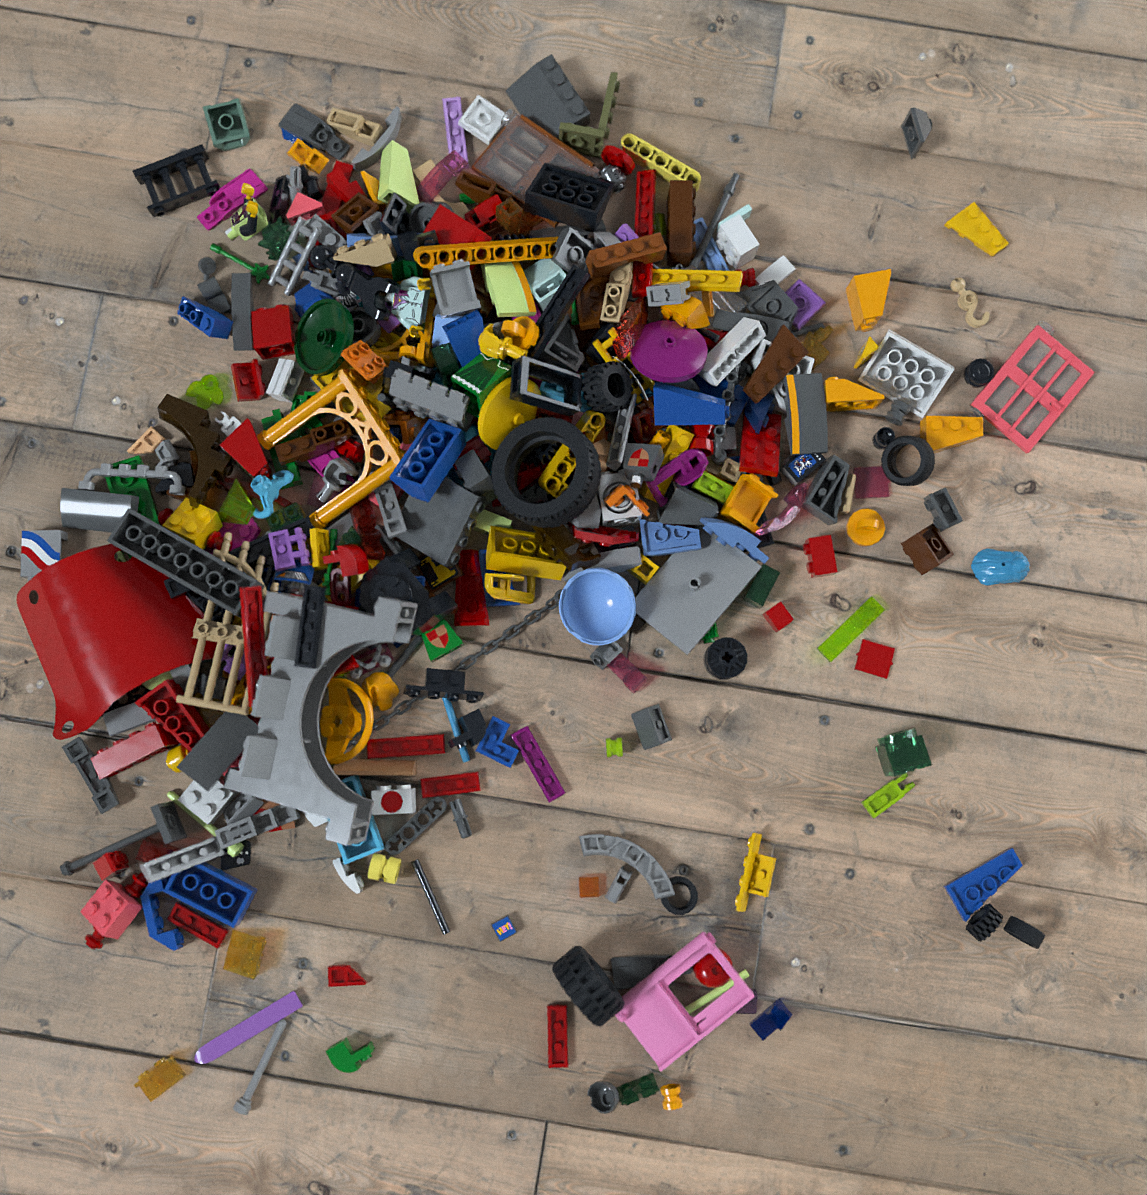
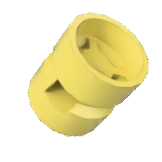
M374 853L369 866L368 878L377 881L383 878L386 883L396 884L401 859L395 857L386 859L385 855Z

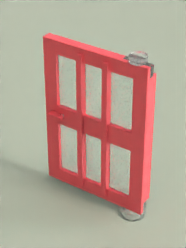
M1039 321L1032 331L1028 333L969 405L972 408L970 413L973 416L985 418L1026 454L1032 450L1095 373L1052 337L1055 331L1050 324L1044 321Z

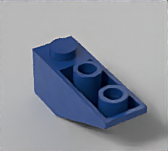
M182 296L178 315L209 337L228 339L233 325L232 320L215 310Z

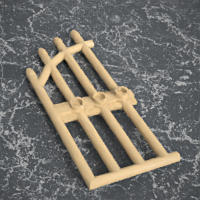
M226 532L221 551L214 549L213 556L224 562L228 561L237 565L236 569L244 571L247 575L264 585L261 578L266 557L259 556L257 560L258 565L254 571L246 563L249 542L243 541L239 558L228 553L232 533ZM273 582L270 590L278 592L279 584ZM266 587L262 590L263 600L267 593ZM208 600L204 619L197 618L193 630V638L198 639L185 694L184 696L177 695L176 702L248 716L250 707L247 688L242 706L231 704L244 652L243 627L231 624L233 614L225 610L222 623L211 621L215 603ZM266 611L264 613L265 642L273 614ZM206 640L217 642L204 699L194 698L192 696ZM225 644L235 645L236 650L223 703L212 701Z

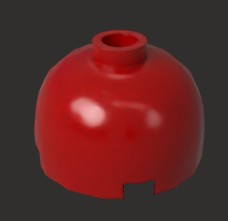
M718 948L733 966L729 955L724 950ZM711 953L706 954L693 965L696 978L706 987H722L731 978Z

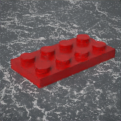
M743 413L739 471L777 477L779 471L782 415L768 414V417H770L766 428L762 427L758 434L755 433Z

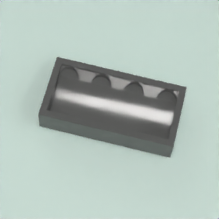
M62 488L60 500L62 525L66 528L112 533L127 508L135 512L138 511L139 497Z
M225 711L180 762L177 768L209 792L243 753V743L247 735L258 734V725L245 715Z

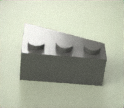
M836 455L827 457L798 505L827 525L836 524L839 506H841L842 492L846 485L850 465Z

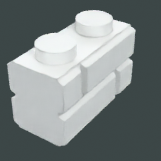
M279 358L266 394L279 401L292 403L304 370L293 360Z

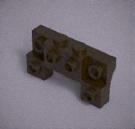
M565 524L553 528L532 526L536 531L535 538L537 542L545 548L548 555L556 563L562 562L570 572L580 567L585 570L599 564L601 555H593L590 552L592 548L590 543L578 548V540L566 528Z

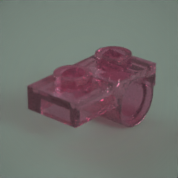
M622 653L607 665L633 694L648 681L647 677Z

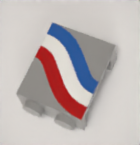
M62 530L22 531L20 576L28 579L29 582L40 571L60 561L62 541H68V533Z

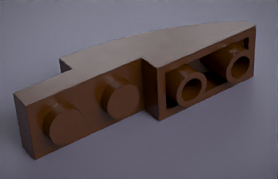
M343 418L309 430L310 434L274 446L281 466L299 459L301 462L307 461L346 441L352 436L347 420Z

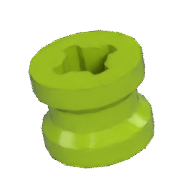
M617 737L616 740L606 738L607 758L613 755L623 757L621 737Z

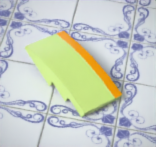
M519 261L480 264L486 292L490 293L491 302L496 307L498 317L535 316L537 311L533 296Z

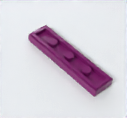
M528 725L511 734L548 802L550 803L566 793Z

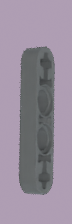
M442 797L431 799L386 842L385 849L387 853L393 856L398 855L445 812L447 809L446 800ZM434 801H442L441 807L443 809L441 811L439 809L435 810L433 814L436 816L433 818L426 808L429 807L431 810L435 806ZM422 813L427 814L429 817V822L426 825H422L418 821V817ZM411 827L414 829L415 833L412 838L404 836L405 828ZM400 834V837L407 843L404 845L401 842L398 845V851H391V841L393 843L397 842L400 839L397 835Z

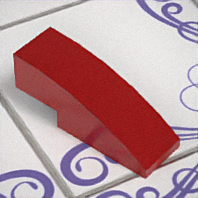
M340 167L327 174V183L345 203L358 192L367 197L357 180L349 183Z

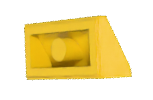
M871 337L861 347L854 364L855 369L870 360L877 351L878 345Z

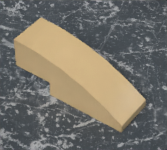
M332 108L325 122L337 132L372 147L385 132L381 124L367 121L361 115Z

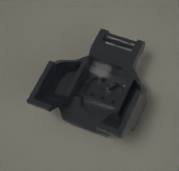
M408 548L391 557L386 556L373 569L370 568L363 575L359 599L361 606L358 610L375 614L374 607L379 597L416 603L418 605L411 635L419 636L426 631H430L458 605L447 591H443L429 599V592L410 571L411 568L420 565L422 561L411 548ZM380 643L368 646L369 650H373Z

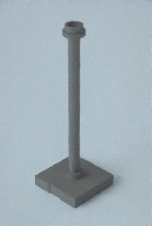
M174 802L160 803L150 807L157 824L72 863L69 861L64 862L60 866L61 873L64 876L73 875L75 869L99 859L104 854L117 851L159 831L165 844L187 838Z

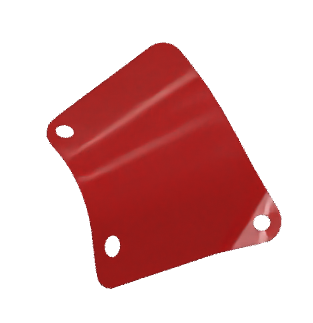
M112 544L81 551L48 566L36 574L17 593V607L54 694L56 710L55 726L52 734L58 740L68 739L88 730L112 703L140 684L164 672L193 662L198 639L193 638V630L197 618L204 619L205 614L185 594L171 599L164 584V580L168 579V577L133 556L126 562L117 561L114 555L121 549ZM32 590L38 593V602L36 604H32L29 599ZM206 640L202 660L214 658L217 642ZM72 721L74 724L72 730L63 733L62 728L64 724Z

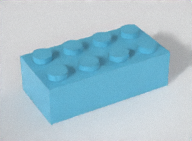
M358 775L341 780L348 788L366 798ZM372 814L366 841L348 846L337 843L344 864L385 849Z

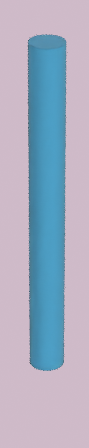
M442 698L454 736L457 737L462 733L452 702L448 701L447 698ZM466 746L460 748L459 752L463 763L470 761Z

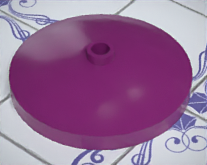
M662 320L646 324L633 335L630 343V358L635 368L644 376L659 382L676 383L691 379L703 369L707 359L708 349L703 336L696 329H690L687 326L682 327L676 321Z

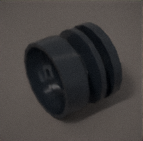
M723 637L713 642L706 649L703 664L706 671L712 677L718 680H728L739 675L745 669L748 654L740 641L734 638ZM725 653L727 656L731 657L728 663L726 662V660H722V657L725 656Z

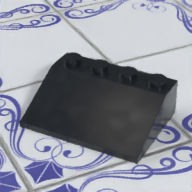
M544 163L525 192L524 212L544 217L551 221H557L567 226L580 228L587 232H595L602 220L615 183Z

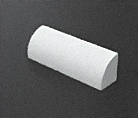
M744 317L707 354L705 366L698 374L709 384L717 386L766 336L760 322Z

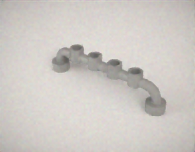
M102 463L101 468L89 470L85 474L83 481H79L78 485L79 490L94 491L95 483L91 482L94 476L138 477L144 479L170 478L174 481V485H170V494L185 495L186 487L182 486L180 476L176 472L167 471L168 467L157 465L155 470H149L147 465H137V469H131V465L119 464V469H113L112 464Z

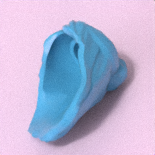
M987 548L974 556L971 569L981 584L990 586L1022 581L1030 570V564L1022 552L998 551Z

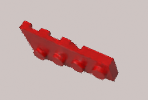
M474 549L462 550L458 563L465 575L456 580L455 602L460 608L457 614H454V626H490L478 551Z

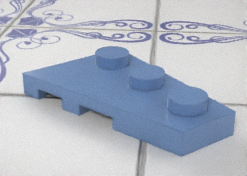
M639 519L645 557L702 550L699 529Z

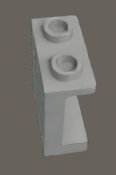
M463 259L453 261V265L448 266L438 264L433 266L434 269L430 271L441 319L470 313L475 310L479 311L481 308L471 277L469 261L464 262Z

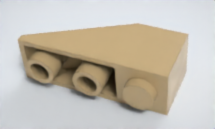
M379 233L372 236L371 240L365 241L362 239L355 242L351 247H347V245L339 247L333 259L378 267L395 261L397 252L389 233L385 235Z

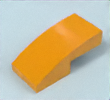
M297 138L287 152L288 156L299 164H304L307 169L317 175L321 173L329 161L318 150L310 148L299 138Z

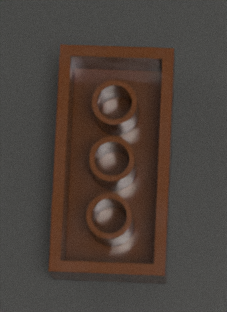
M670 180L667 194L666 266L682 264L683 267H689L690 260H693L696 248V242L694 241L696 224H694L696 188H693V181Z

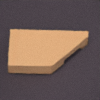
M151 426L127 452L130 454H151L166 439Z

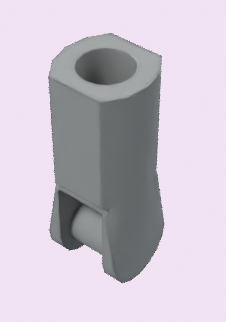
M623 866L619 869L605 895L606 899L615 904L633 873L632 871L624 870ZM619 876L626 879L623 884L617 881Z

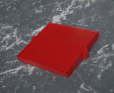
M862 639L859 652L856 653L858 657L854 670L887 679L890 666L893 665L892 659L895 648Z

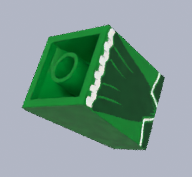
M481 352L451 376L453 390L461 392L470 398L466 411L479 418L485 399L500 382L511 377L512 367L508 363L489 357Z

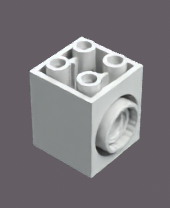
M624 469L613 474L609 471L600 473V485L596 493L601 507L600 517L602 526L613 527L639 523L642 513L625 495L623 496V503L617 507L614 505L609 507L603 501L619 484L630 486L631 480L626 478ZM631 487L632 490L636 493V494L634 495V497H635V498L637 499V501H638V500H639L638 489Z

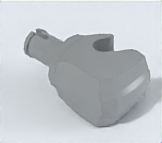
M345 458L330 460L323 473L324 477L322 479L325 485L316 497L321 502L327 503L334 491L341 492L344 488L343 485L353 484V482L346 479L347 474L357 476L359 474L357 469Z

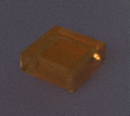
M598 876L579 877L580 898L599 897Z

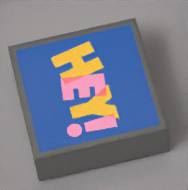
M509 915L491 924L500 942L517 933Z

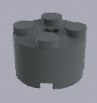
M353 306L348 308L354 325L352 345L362 340L369 347L373 346L382 334L379 321L367 314L363 307Z

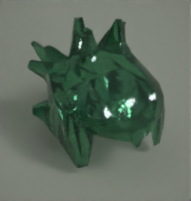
M278 217L277 222L271 224L269 220V225L261 230L263 240L258 243V246L269 249L266 252L269 255V260H279L292 232L287 230L289 228L287 222L282 224V217Z

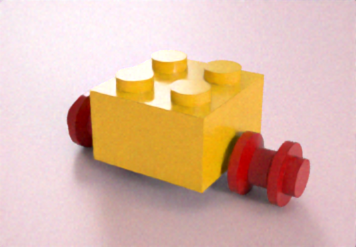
M185 498L174 512L172 509L166 508L159 513V524L167 530L201 549H204L207 545L209 549L217 548V550L221 551L224 537L222 538V534L219 532L223 525L218 512L201 504L198 508L190 506L189 499ZM231 540V542H230L229 551L231 550V548H232V546H233L232 540Z

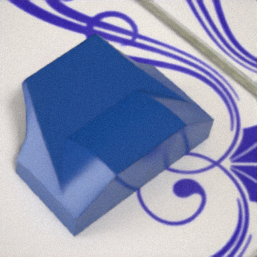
M309 283L294 294L296 301L294 310L302 318L306 310L315 302L326 298H333L328 293L314 289V287H311V283Z

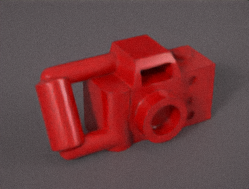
M494 194L465 213L464 219L479 229L485 224H491L497 220V213L503 211L505 207L498 194ZM476 214L480 222L476 224L471 215Z

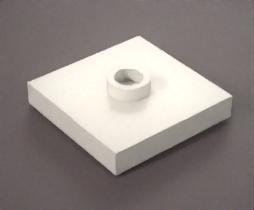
M478 95L460 118L458 125L489 145L507 121L509 115Z

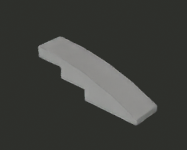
M637 546L597 553L601 555L599 564L590 568H605L618 574L642 565L640 548ZM580 567L570 572L566 568L563 574L564 581L567 583L570 578L583 571V569Z
M278 805L215 830V834L220 848L224 849L301 817L298 809Z

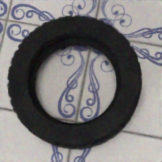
M555 417L535 418L514 428L498 447L491 468L493 490L501 505L522 522L539 528L558 527L579 517L592 503L593 498H595L601 479V463L592 442L572 423H568L560 418L556 419ZM552 442L562 443L571 449L576 458V470L571 484L564 493L550 502L534 504L527 501L520 494L517 486L518 472L522 462L531 451L543 444Z

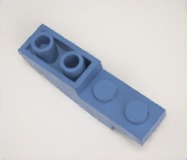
M701 518L699 520L704 524L703 529L710 535L716 534L718 536L716 540L723 546L728 544L732 548L736 546L741 551L746 549L749 552L748 556L755 562L759 560L765 564L769 559L757 548L761 540L743 528L721 519Z

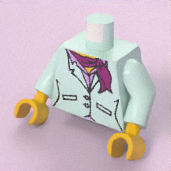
M413 276L403 280L400 284L399 294L388 293L385 297V302L392 303V314L396 315V318L409 330L411 337L421 338L418 331H423V327L418 325L425 323L431 290V286H427L426 282L430 281V278Z

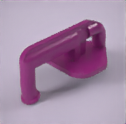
M685 450L659 468L654 481H646V485L659 506L663 507L667 503L668 498L661 494L657 485L674 473L675 475L672 478L674 482L681 486L688 485L702 476L709 461L702 450ZM697 457L698 461L691 463L689 462L693 458Z

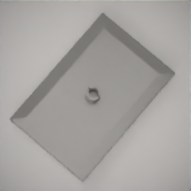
M697 525L695 529L700 531L702 550L672 554L635 597L636 614L687 656L762 568L761 565L736 546L733 548L728 544L723 546L716 540L718 537L716 534L710 535L703 529L704 525Z

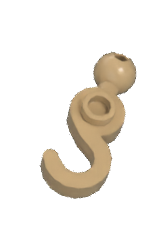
M959 277L953 279L951 289L960 295L957 303L961 309L967 311L965 314L967 324L973 328L982 327L989 320V312H985L981 320H976L973 317V313L978 303L977 295L973 291H966L964 279Z

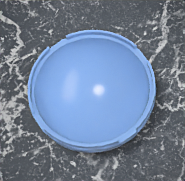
M588 568L575 574L564 586L559 599L560 617L568 632L581 642L590 645H606L624 636L633 624L636 615L635 596L630 585L619 574L605 568Z

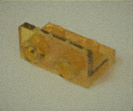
M170 1056L168 1059L161 1058L153 1064L155 1066L154 1070L149 1072L147 1069L137 1077L139 1081L134 1084V1087L140 1086L150 1102L186 1075L173 1056Z

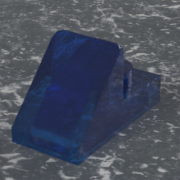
M779 998L749 1024L763 1041L776 1029L781 1031L792 1016V1013Z

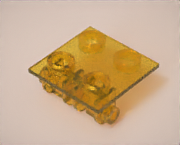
M233 929L223 969L255 980L260 972L259 962H262L260 957L264 956L262 951H264L265 944L267 943L265 941L266 937H255Z

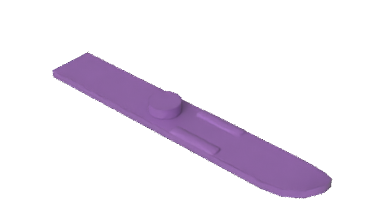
M292 991L206 1043L196 1052L195 1062L204 1064L217 1059L303 1007L296 992Z

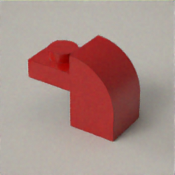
M355 544L339 545L337 550L330 551V555L323 556L324 564L340 561L342 577L363 574L369 570L365 552Z

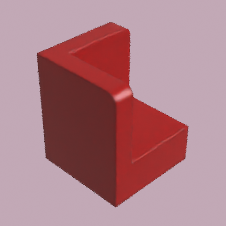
M781 601L762 614L775 632L780 631L794 620Z

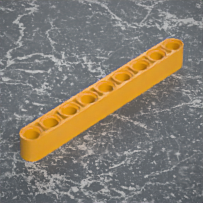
M559 236L421 246L415 249L413 258L423 268H433V266L438 264H445V266L453 265V261L463 259L464 262L469 261L470 265L549 259L553 257L556 251L555 249L551 252V246L556 243ZM538 244L537 252L533 253V247ZM520 246V252L514 254V249ZM502 247V253L496 256V250ZM484 249L483 255L477 257L478 250ZM461 250H465L464 257L459 259L458 253ZM445 251L447 253L446 257L443 260H439L440 253ZM423 253H427V259L420 261V256Z

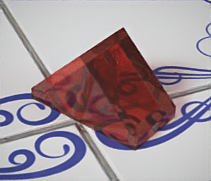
M651 408L632 417L629 430L637 444H649L656 435Z

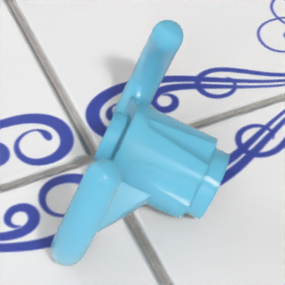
M281 470L274 473L271 480L264 475H258L252 480L251 487L260 496L264 508L261 512L257 508H252L251 513L254 517L264 519L272 515L274 511L273 501L279 496L280 488L292 482L294 478L293 473L288 470Z

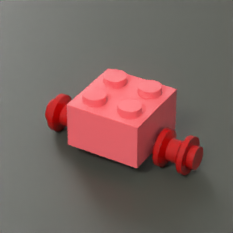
M134 873L132 884H126L124 887L121 883L105 879L80 911L93 925L95 930L92 935L87 934L85 936L88 947L94 950L96 948L101 949L104 946L102 943L104 938L119 939L143 908L134 898H141V890L149 884L143 873Z

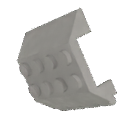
M400 369L395 370L391 379L389 395L398 409L405 412L407 410L413 411L414 415L420 418H425L426 416L432 420L460 428L465 432L468 431L477 419L466 411L470 398L465 394L453 389L448 394V388L433 382L430 387V381L414 375L412 380L411 373Z

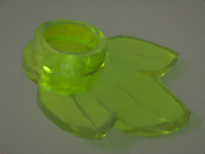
M211 374L203 376L200 381L192 382L186 390V396L195 397L197 406L205 410L213 402L221 405L224 398L223 391L219 388V380ZM209 382H213L211 387H207Z

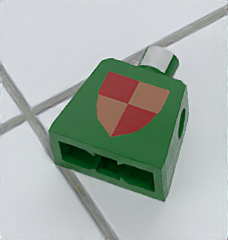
M445 619L441 620L430 631L421 634L432 663L464 646L462 640Z

